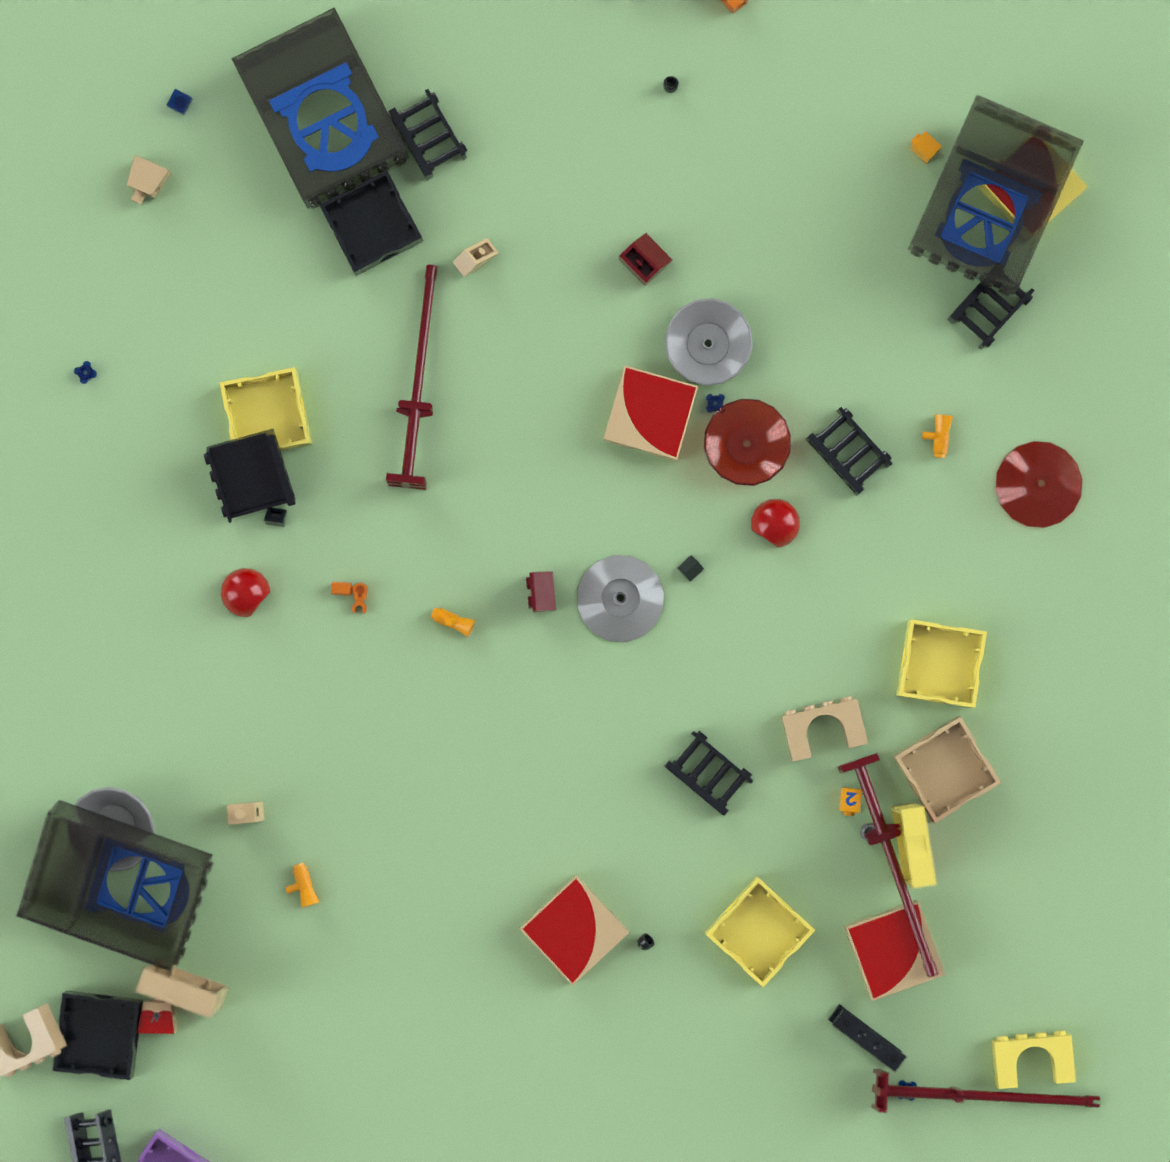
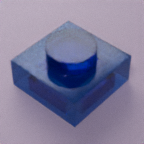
M174 89L166 106L185 115L193 98Z

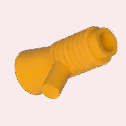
M934 415L936 432L923 431L922 439L934 440V457L945 458L948 454L949 430L953 416Z
M434 608L431 614L434 622L451 629L454 628L466 637L470 636L475 625L474 619L459 617L455 613L446 611L443 608Z
M304 863L294 865L292 872L296 883L286 886L287 894L300 890L301 908L319 903L320 901L312 888L313 884L310 874H308V867Z

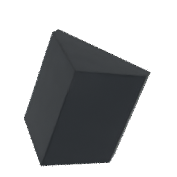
M267 508L264 517L265 524L285 527L287 510Z
M691 555L678 567V570L691 582L704 568Z

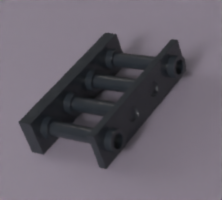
M426 89L427 98L403 112H397L395 107L388 112L426 180L433 178L432 171H434L435 167L460 154L462 159L465 160L467 149L462 141L458 142L437 103H439L436 94L434 92L430 93L429 89ZM430 105L433 106L437 113L413 128H407L404 124L408 117ZM440 121L446 129L445 132L422 145L420 143L416 145L413 140L416 137L415 135ZM451 138L455 148L432 161H425L423 157L425 151Z
M999 264L992 268L947 318L952 324L956 320L958 322L961 321L983 341L978 346L980 349L984 346L988 348L995 341L993 336L1022 304L1026 306L1032 300L1033 296L1031 294L1035 291L1031 288L1025 293L1004 274L1003 268L1005 266ZM994 278L1003 282L1021 299L1015 307L1010 305L991 288L990 282ZM981 292L988 294L1008 312L1002 321L979 302L977 297ZM969 306L971 308L974 307L996 327L989 335L966 316L967 313L964 311Z
M840 407L837 410L840 416L820 434L817 433L815 435L812 432L806 438V441L857 496L864 490L862 486L867 478L883 464L888 468L893 463L890 461L892 459L885 450L882 452L852 419V413L847 408L843 409ZM846 421L853 430L837 445L828 449L823 444L824 440ZM859 436L866 444L845 463H840L836 458L837 454ZM872 450L878 459L858 477H853L849 473L851 471L850 468Z
M693 731L691 734L695 739L677 761H668L664 767L725 816L729 811L725 808L728 805L727 802L745 780L749 783L753 782L750 778L752 774L744 767L740 770L706 741L708 737L701 731L697 733ZM703 743L710 751L693 772L686 775L681 771L682 765L697 747ZM717 755L725 763L706 786L700 787L696 783L698 776ZM730 768L734 769L740 774L724 795L716 800L711 796L712 790Z
M838 1004L828 1018L834 1027L894 1072L897 1071L907 1057L899 1048L840 1004Z
M111 1109L95 1114L94 1119H84L83 1112L64 1117L72 1162H121ZM97 1126L99 1138L88 1139L86 1127ZM101 1146L103 1157L92 1158L90 1147Z

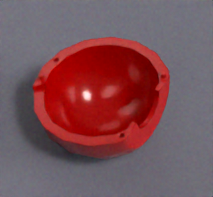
M770 499L761 503L755 509L751 518V529L777 548H781L790 544L796 538L800 529V518L796 509L789 502L781 499Z
M241 568L232 571L221 585L223 605L229 612L239 617H251L261 602L270 594L268 581L260 572L254 569Z

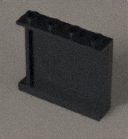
M274 428L206 447L204 459L206 465L211 466L210 477L212 483L216 482L218 488L215 489L218 500H222V514L224 518H228L229 523L232 522V518L285 503L288 504V507L296 505V498Z

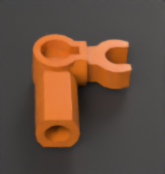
M332 582L331 595L351 596V593H354L353 599H356V602L352 606V612L355 613L356 607L360 605L363 608V613H366L367 607L364 600H367L368 587L365 583L361 582L352 585V583Z

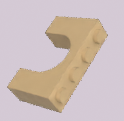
M848 696L840 698L841 702L835 704L831 700L823 702L822 707L818 708L810 705L803 707L804 711L797 713L796 709L785 711V715L781 716L791 761L794 762L812 757L807 739V729L811 721L820 715L833 716L840 722L847 748L868 744L858 700Z
M48 1003L22 1015L32 1036V1048L29 1053L17 1050L13 1046L4 1025H0V1077L5 1075V1078L16 1074V1069L23 1071L31 1067L30 1063L35 1062V1065L46 1060L45 1056L47 1055L52 1058L61 1053L60 1049L67 1046Z

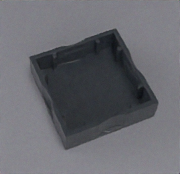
M388 170L363 182L357 188L343 192L319 205L356 276L424 242Z
M68 990L63 992L59 1026L67 1046L60 1049V1054L54 1056L52 1071L74 1074L90 1073L101 1077L124 1080L132 1079L136 1063L139 1039L137 1030L143 999Z

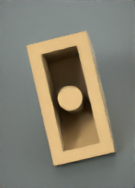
M486 238L465 249L453 263L459 272L466 277L494 258L498 251Z

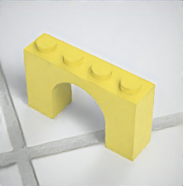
M1065 1030L1054 1031V1034L1049 1035L1046 1032H1036L1035 1036L1016 1034V1038H1008L1007 1035H1001L991 1040L995 1084L998 1089L1018 1087L1017 1059L1025 1049L1030 1047H1041L1049 1053L1052 1063L1053 1081L1056 1084L1076 1082L1072 1035L1066 1033Z

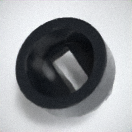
M668 76L664 79L663 88L666 92L673 93L678 89L679 82L677 78Z
M644 933L639 937L637 944L638 947H642L641 950L646 951L654 946V940L649 934Z

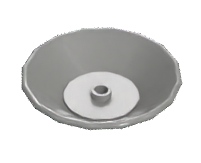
M713 298L694 300L680 308L669 322L665 336L667 357L675 371L688 381L705 386L723 384L737 376L748 363L753 346L751 328L743 314L730 303ZM705 341H710L712 345L706 347L704 343Z
M613 555L597 561L584 573L578 587L577 607L583 622L595 635L608 641L629 642L644 636L657 624L663 610L664 591L658 575L647 563L632 556ZM619 594H622L624 596V600L622 602L617 600V596Z
M112 787L94 789L79 798L70 811L67 826L72 847L82 860L95 868L98 867L109 831L122 835L121 840L127 842V847L144 848L147 850H151L155 834L152 815L143 802L126 790ZM112 823H116L117 828L113 827ZM137 856L122 858L115 862L109 871L128 870L142 862L143 858Z

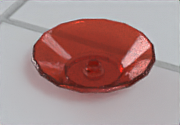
M739 399L725 404L712 415L705 430L704 450L710 466L721 478L736 485L755 486L771 480L784 468L791 451V434L786 420L773 406L756 399ZM745 440H748L750 442L749 447H745L743 445V442Z
M1032 441L1017 446L1004 457L996 474L995 490L1001 507L1013 520L1027 527L1046 528L1061 523L1074 512L1081 498L1082 476L1077 462L1065 449L1051 442ZM1039 480L1044 481L1043 487L1039 486Z

